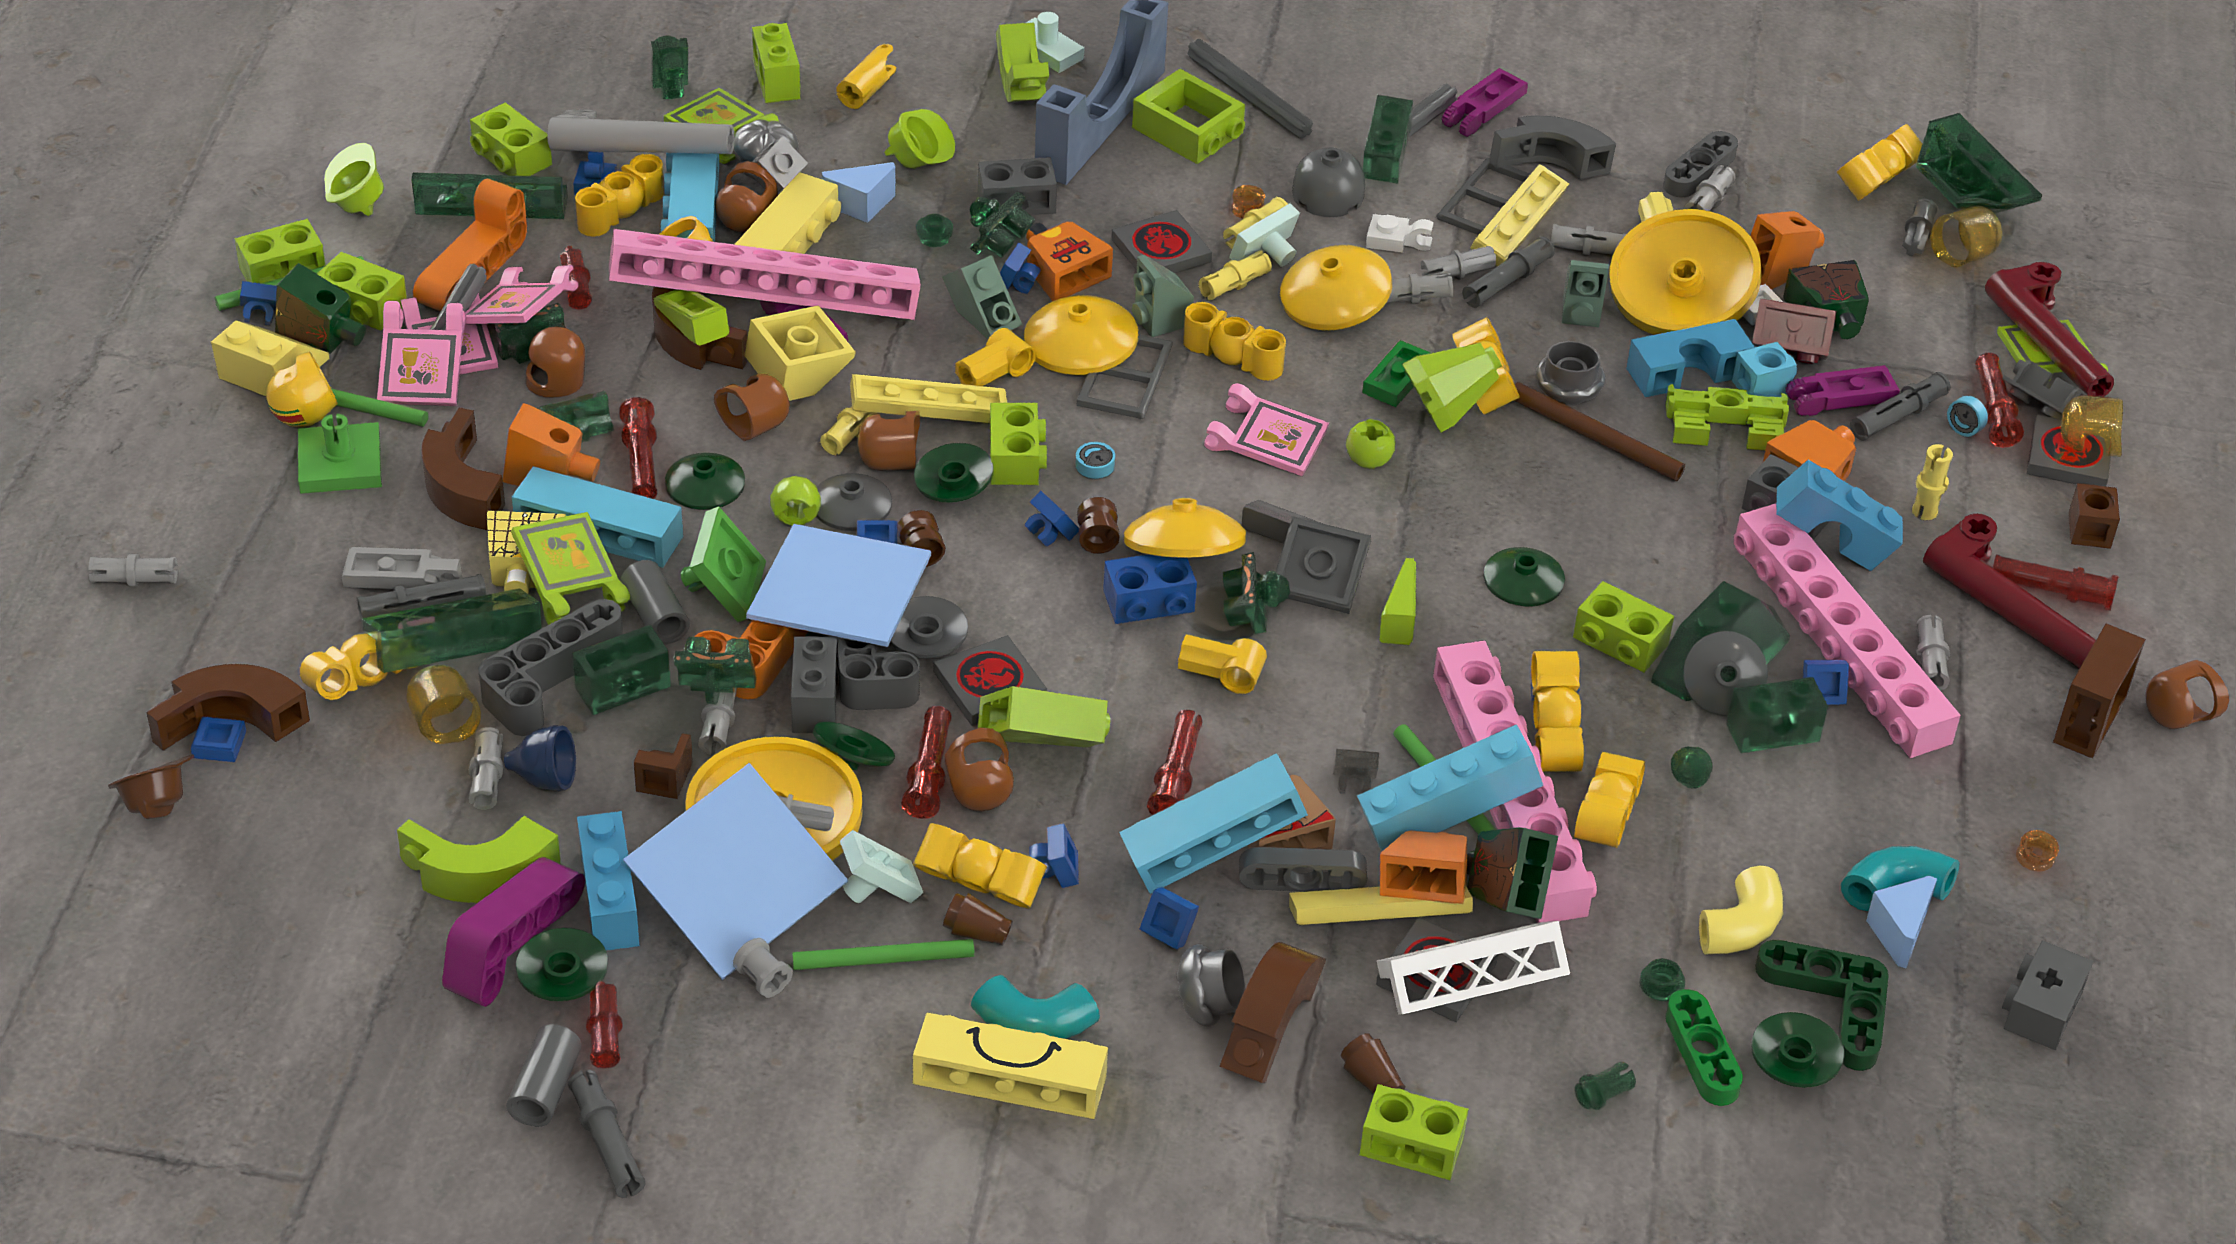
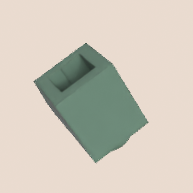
M992 255L942 276L957 312L987 339L998 329L1008 328L1012 330L1022 325Z
M1146 255L1138 256L1137 273L1133 276L1136 289L1135 303L1132 304V314L1136 323L1142 325L1151 337L1184 328L1185 310L1193 303L1194 296L1175 273Z
M1570 261L1563 295L1562 323L1599 327L1609 264Z

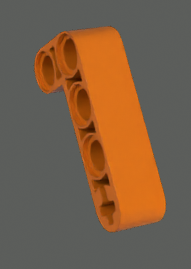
M491 179L481 181L474 195L475 221L419 275L413 288V298H416L417 303L441 311L468 265L482 266L486 270L487 281L522 246L527 233L525 199L521 190Z
M752 620L740 638L713 630L700 632L691 641L693 678L697 683L711 688L713 683H718L720 678H725L728 683L735 684V697L747 700L756 699L768 690L794 653V637H805L808 631ZM692 653L708 656L710 659H701L695 657ZM734 655L728 659L714 660L715 657Z

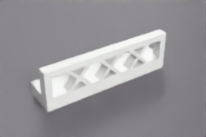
M1559 921L1539 922L1377 960L1380 978H1390L1398 1014L1419 1011L1570 974ZM1550 942L1555 968L1541 971L1527 962L1536 945ZM1524 948L1520 956L1513 952V950ZM1502 953L1516 963L1507 979L1499 981L1487 973L1486 969L1494 955ZM1483 958L1478 966L1470 961ZM1461 963L1473 971L1474 974L1465 989L1457 991L1443 980L1452 965ZM1441 968L1436 976L1428 971ZM1523 968L1530 972V974L1519 976ZM1419 973L1431 981L1432 984L1423 999L1409 1002L1403 976ZM1481 978L1489 982L1488 984L1477 986ZM1439 987L1447 992L1446 994L1435 996Z

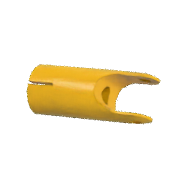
M882 44L876 47L836 87L837 96L846 107L851 109L862 107L896 72L894 65H886L887 56L893 51L892 45Z

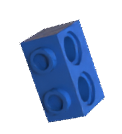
M1148 554L1105 561L1103 591L1115 624L1195 612L1197 581L1187 557H1164Z

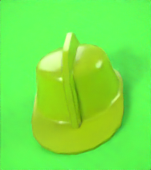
M927 109L914 110L900 114L899 121L889 130L888 142L890 146L884 152L886 156H895L906 168L915 169L927 164L942 163L951 159L955 153V140L949 126L938 114Z
M367 143L351 145L338 153L330 162L325 171L324 178L327 202L336 203L344 211L351 214L360 211L367 216L373 214L374 202L383 193L384 184L377 171L375 152L371 145Z

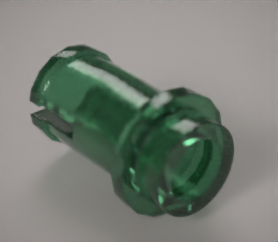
M1618 1062L1596 1075L1585 1074L1580 1078L1579 1083L1575 1085V1096L1582 1107L1599 1110L1605 1106L1607 1100L1635 1087L1636 1078L1634 1072L1630 1070L1620 1075V1072L1628 1069L1629 1065L1625 1062Z

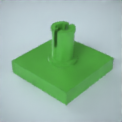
M331 414L322 419V427L298 428V482L300 494L382 487L379 422L348 425L347 417L342 414H336L337 425L334 426Z
M718 506L705 512L691 564L681 570V580L685 587L689 585L688 590L690 592L698 591L706 586L734 619L740 622L746 619V613L758 593L766 560Z

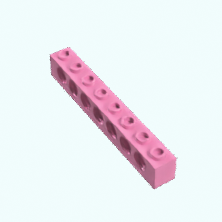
M620 229L613 230L609 259V281L810 307L819 305L820 308L911 320H915L921 285L916 268Z
M1776 504L1740 514L1737 530L1734 535V545L1738 553L1744 555L1756 570L1758 577L1765 581L1776 594L1780 604L1787 608L1799 622L1802 631L1808 634L1817 644L1825 659L1846 660L1849 663L1848 686L1854 689L1866 704L1868 711L1873 716H1876L1886 728L1891 739L1896 744H1899L1909 758L1952 745L1961 715L1808 533L1776 514Z
M1486 641L1438 647L1433 678L1463 748L1517 724L1533 753L1544 786L1490 809V813L1498 830L1522 827L1558 836L1542 918H1535L1536 922L1563 921L1588 917L1591 899L1597 893L1595 877L1591 871H1586L1582 862L1580 843L1577 839H1572L1568 830L1566 811L1563 807L1559 808L1556 803L1553 782L1549 776L1544 775L1541 768L1539 750L1537 746H1531L1527 737L1528 731L1525 718L1522 715L1518 716L1514 707L1513 691L1509 685L1505 686L1501 678L1499 659L1496 656L1492 657Z

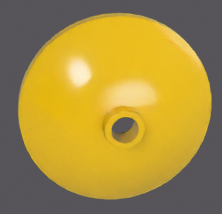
M1353 245L1328 246L1307 254L1288 270L1280 287L1281 302L1288 316L1302 326L1316 330L1349 328L1368 320L1382 309L1392 292V276L1385 260L1371 250Z
M1090 295L1069 296L1048 303L1031 316L1024 329V342L1035 350V362L1044 368L1063 374L1087 375L1088 373L1106 371L1124 362L1137 346L1138 326L1129 311L1111 300Z
M1192 498L1174 499L1173 505L1155 508L1134 520L1124 531V543L1129 548L1141 553L1164 557L1219 555L1234 551L1242 547L1246 542V531L1235 519L1213 507L1197 505V500Z

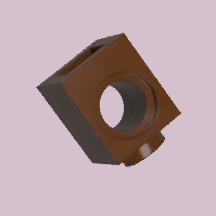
M2077 483L2068 512L2071 544L2111 549L2120 521L2117 488Z

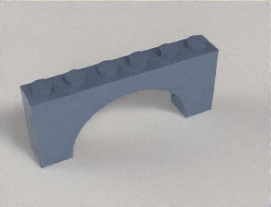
M1129 0L1120 10L1118 31L1109 60L1100 79L1087 98L1084 94L1053 84L1036 103L1035 158L1051 157L1056 182L1065 185L1069 183L1133 109V99L1151 88L1165 72L1168 2L1163 0Z

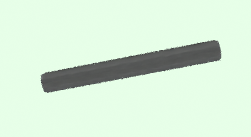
M1197 39L1189 43L1188 56L1298 138H1304L1306 135L1311 134L1313 122L1203 40Z

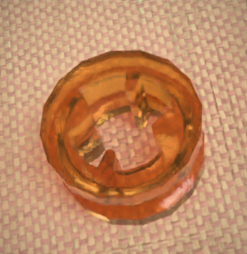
M1253 185L1237 187L1232 195V212L1237 217L1244 219V215L1248 211L1260 209L1264 206V191Z
M2028 831L2020 840V845L2016 850V858L2023 867L2037 872L2046 871L2053 866L2058 856V842L2045 831ZM2033 848L2043 850L2042 855L2033 853Z

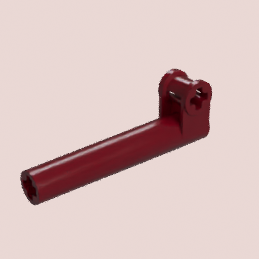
M2035 262L2018 268L2002 269L1991 275L1985 285L1987 296L2090 399L2098 400L2109 394L2114 386L2113 376L2050 311L2055 305L2053 293L2055 284L2061 279V270L2051 263Z
M1978 513L1970 514L1930 544L1923 557L1924 565L2080 669L2096 639L1987 564L1992 553L1990 542L1997 533L1996 522L1991 517Z

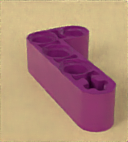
M541 857L459 916L452 925L446 942L442 976L444 989L486 1007L490 1005L502 988L507 957L577 904L585 886L584 875L546 857Z

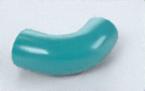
M1891 846L1871 852L1854 865L1841 882V892L1850 905L1859 910L1869 911L1874 891L1931 876L1937 878L1932 897L1942 901L1949 895L1955 884L1960 862L1940 852L1917 846Z
M998 975L986 981L976 991L971 1001L972 1009L987 1024H998L1006 1028L1032 1033H1044L1063 1039H1068L1082 1033L1100 1019L1099 1009L1092 995L1078 983L1071 984L1047 999H1034L1022 994L1005 976Z

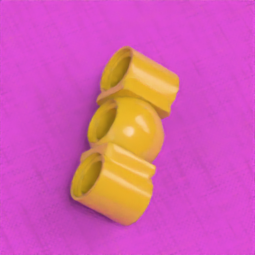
M1905 124L1887 138L1882 139L1871 148L1851 159L1837 171V174L1859 201L1876 190L1880 185L1887 183L1896 175L1910 168L1928 154L1929 151L1910 126Z
M640 154L635 156L630 161V164L623 165L621 167L622 171L612 172L599 184L594 183L591 187L579 190L575 196L578 231L586 236H601L606 234L611 226L619 224V219L633 216L641 206L646 207L649 203L659 201L665 193L662 160L653 154Z
M1196 302L1186 308L1183 344L1188 350L1204 353L1208 357L1214 353L1215 357L1227 365L1242 364V371L1250 372L1252 376L1260 380L1271 381L1282 375L1286 339L1282 333L1272 329H1265L1262 326H1258L1255 329L1244 318H1227L1226 311H1219L1210 303Z
M1488 317L1452 334L1456 347L1481 343L1484 349L1491 346L1502 364V367L1496 370L1499 375L1498 380L1476 402L1484 415L1519 398L1513 378L1509 373V366L1501 349V342Z
M392 621L384 625L382 629L372 630V635H353L343 643L340 650L332 646L326 652L311 653L301 664L300 677L304 684L325 699H339L346 695L348 691L358 690L357 685L363 687L376 685L386 678L389 670L397 674L403 668L411 669L418 667L428 656L429 643L426 637L404 622ZM408 638L406 646L398 651L400 643ZM370 653L366 664L360 667L361 659ZM331 669L327 680L321 682V677L325 671Z
M1534 651L1532 654L1531 680L1533 695H1535L1533 717L1535 728L1538 730L1535 734V746H1537L1540 753L1543 772H1580L1583 768L1584 745L1582 728L1580 727L1581 700L1577 693L1580 687V666L1577 651Z
M1602 752L1595 771V777L1590 782L1585 800L1582 801L1578 812L1574 838L1615 848L1619 847L1626 821L1629 820L1635 799L1640 792L1645 771V761Z
M934 823L929 824L913 863V866L927 874L949 880L953 883L957 881L961 885L981 893L991 892L995 898L1027 909L1031 908L1047 868L1042 862L1027 855L1011 852L1008 849L1002 850L980 839L972 838L969 840L965 834Z

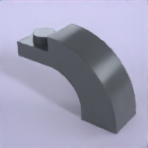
M1555 116L1518 117L1517 127L1496 130L1494 132L1489 161L1496 169L1528 162L1552 163L1568 169L1580 180L1610 174L1616 143L1601 131L1578 121Z

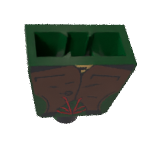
M1855 260L1792 268L1788 271L1783 295L1786 303L1836 311L1833 331H1837L1842 339H1851L1858 335L1864 323L1869 297Z
M299 263L277 284L275 333L326 351L329 354L342 341L354 346H358L366 333V325L350 318L351 297L347 292Z
M1522 827L1482 831L1478 835L1475 850L1467 854V874L1469 875L1467 888L1470 894L1502 911L1541 919L1558 836Z

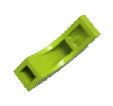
M1034 22L999 25L996 31L1000 74L1006 99L1008 102L1040 100L1046 93L1045 84L1049 78L1048 62L1039 63Z
M523 816L500 837L477 845H461L446 841L410 819L397 829L401 860L409 868L420 870L422 889L434 896L451 901L478 903L541 857H546L561 864L558 835L526 816Z

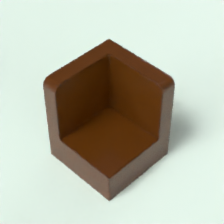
M681 734L674 753L651 750L650 752L638 750L634 760L636 792L678 799L693 763L690 734Z

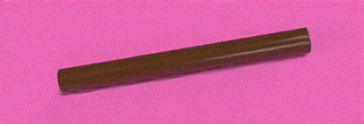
M1520 382L1515 383L1519 398L1514 400L1515 402L1674 481H1678L1685 470L1684 463Z

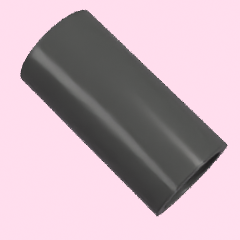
M641 560L631 564L623 572L621 582L627 587L630 593V601L650 637L655 643L661 645L671 644L680 640L687 633L690 621L658 564L652 560Z
M554 1024L544 1025L538 1030L506 1104L507 1111L518 1122L534 1127H542L550 1123L582 1048L580 1038L573 1031Z

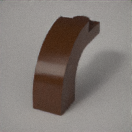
M653 286L654 333L658 343L665 352L682 364L699 370L703 368L706 361L743 370L748 362L744 356L748 338L746 330L729 326V334L727 336L699 346L689 340L654 304L656 296L676 289Z
M459 407L451 421H447L444 424L441 432L428 429L422 442V461L425 485L433 504L446 516L464 525L488 531L487 512L502 511L505 506L502 475L474 469L463 463L477 441L474 410Z
M248 664L216 665L187 673L171 681L174 692L172 697L146 712L152 742L163 751L196 731L202 717L245 721L259 728L274 742L279 741L310 721L305 690L279 672Z
M1283 942L1275 943L1266 952L1250 978L1232 1019L1235 1025L1219 1067L1258 1082L1266 1083L1286 1027L1298 1005L1303 1000L1311 1001L1326 958Z

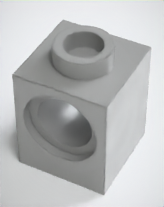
M783 136L770 143L752 161L761 165L771 174L777 183L778 191L785 188L808 164ZM751 174L754 177V179L765 189L766 184L762 180V178L754 174Z

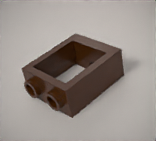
M2107 623L2104 625L2071 683L2053 743L2093 759L2127 698L2146 639Z

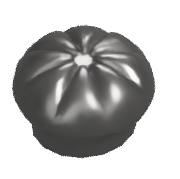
M755 120L743 125L736 132L734 151L740 156V163L752 162L770 143L782 136L796 151L798 150V141L795 133L781 122ZM743 172L744 175L754 179L750 173Z
M1565 341L1552 345L1547 351V356L1541 360L1536 369L1537 383L1547 396L1566 404H1580L1595 398L1605 383V375L1600 366L1599 353L1590 345L1581 342Z
M1197 944L1188 948L1182 955L1177 972V979L1180 984L1178 991L1187 1014L1198 1023L1211 1026L1219 1021V1014L1236 1012L1246 989L1243 968L1236 952L1232 949L1211 952L1207 947Z

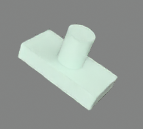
M1042 12L1037 18H1033L1026 23L1034 22L1039 61L1042 63L1048 62L1050 68L1060 73L1084 59V47L1058 32L1059 18L1057 14Z
M1289 203L1237 235L1229 258L1239 261L1262 250L1263 253L1266 252L1281 267L1287 265L1295 257L1297 251L1286 239L1291 237L1300 212Z
M854 830L850 831L840 840L851 873L853 874L848 878V882L843 885V889L854 902L861 903L878 887L909 903H912L923 894L911 860Z

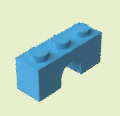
M1736 319L1631 339L1626 369L1643 395L1650 397L1667 393L1668 385L1673 384L1675 389H1680L1685 367H1694L1705 371L1714 383L1732 380L1737 353L1755 347Z
M1809 459L1777 487L1776 514L1806 533H1809L1823 522L1836 521L1842 523L1840 524L1839 552L1869 571H1872L1903 544L1902 516L1893 508L1885 507L1869 497L1862 489L1849 485L1836 477L1831 470L1822 468Z
M622 811L578 816L580 853L587 889L592 935L603 944L605 950L640 946L631 870L623 861L628 856Z

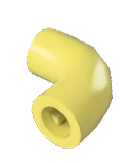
M1755 866L1742 871L1735 880L1739 905L1728 909L1701 911L1699 936L1701 948L1705 955L1728 954L1748 950L1772 935L1783 916L1782 888L1778 874L1774 869L1768 866Z

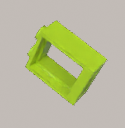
M1178 69L1133 99L1132 128L1195 164H1199L1243 133L1245 128V104L1188 72ZM1186 105L1210 120L1197 128L1173 113Z

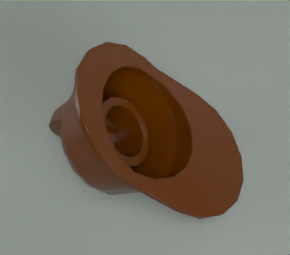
M188 755L157 768L124 777L112 782L108 787L109 789H117L126 808L131 813H141L146 819L165 817L171 813L174 803L178 802L183 796L181 765L194 758V755Z

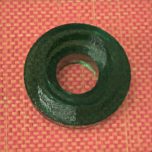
M929 214L917 222L916 233L924 245L941 247L947 244L952 236L953 223L940 214Z
M1687 746L1673 754L1671 770L1679 783L1687 788L1696 789L1703 786L1709 780L1713 763L1705 750L1699 747Z
M1660 958L1651 961L1642 970L1639 983L1642 991L1650 998L1658 1001H1669L1670 996L1674 992L1684 989L1685 977L1677 963L1669 959Z

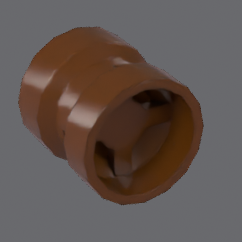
M1093 497L1082 502L1077 510L1081 547L1095 554H1102L1113 550L1118 545L1120 539L1115 504L1104 497Z
M917 510L903 516L897 524V532L902 544L930 550L931 557L926 567L936 564L942 559L946 547L941 534L938 533L939 528L934 515L928 511Z

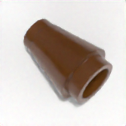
M956 893L945 915L943 926L952 930L951 935L997 943L1003 946L1013 921L1005 918L1004 915L969 893L966 897Z
M1365 1033L1352 1040L1343 1049L1341 1058L1345 1062L1344 1069L1373 1094L1378 1084L1390 1088L1405 1089V1085L1401 1081L1380 1039H1373L1369 1033Z

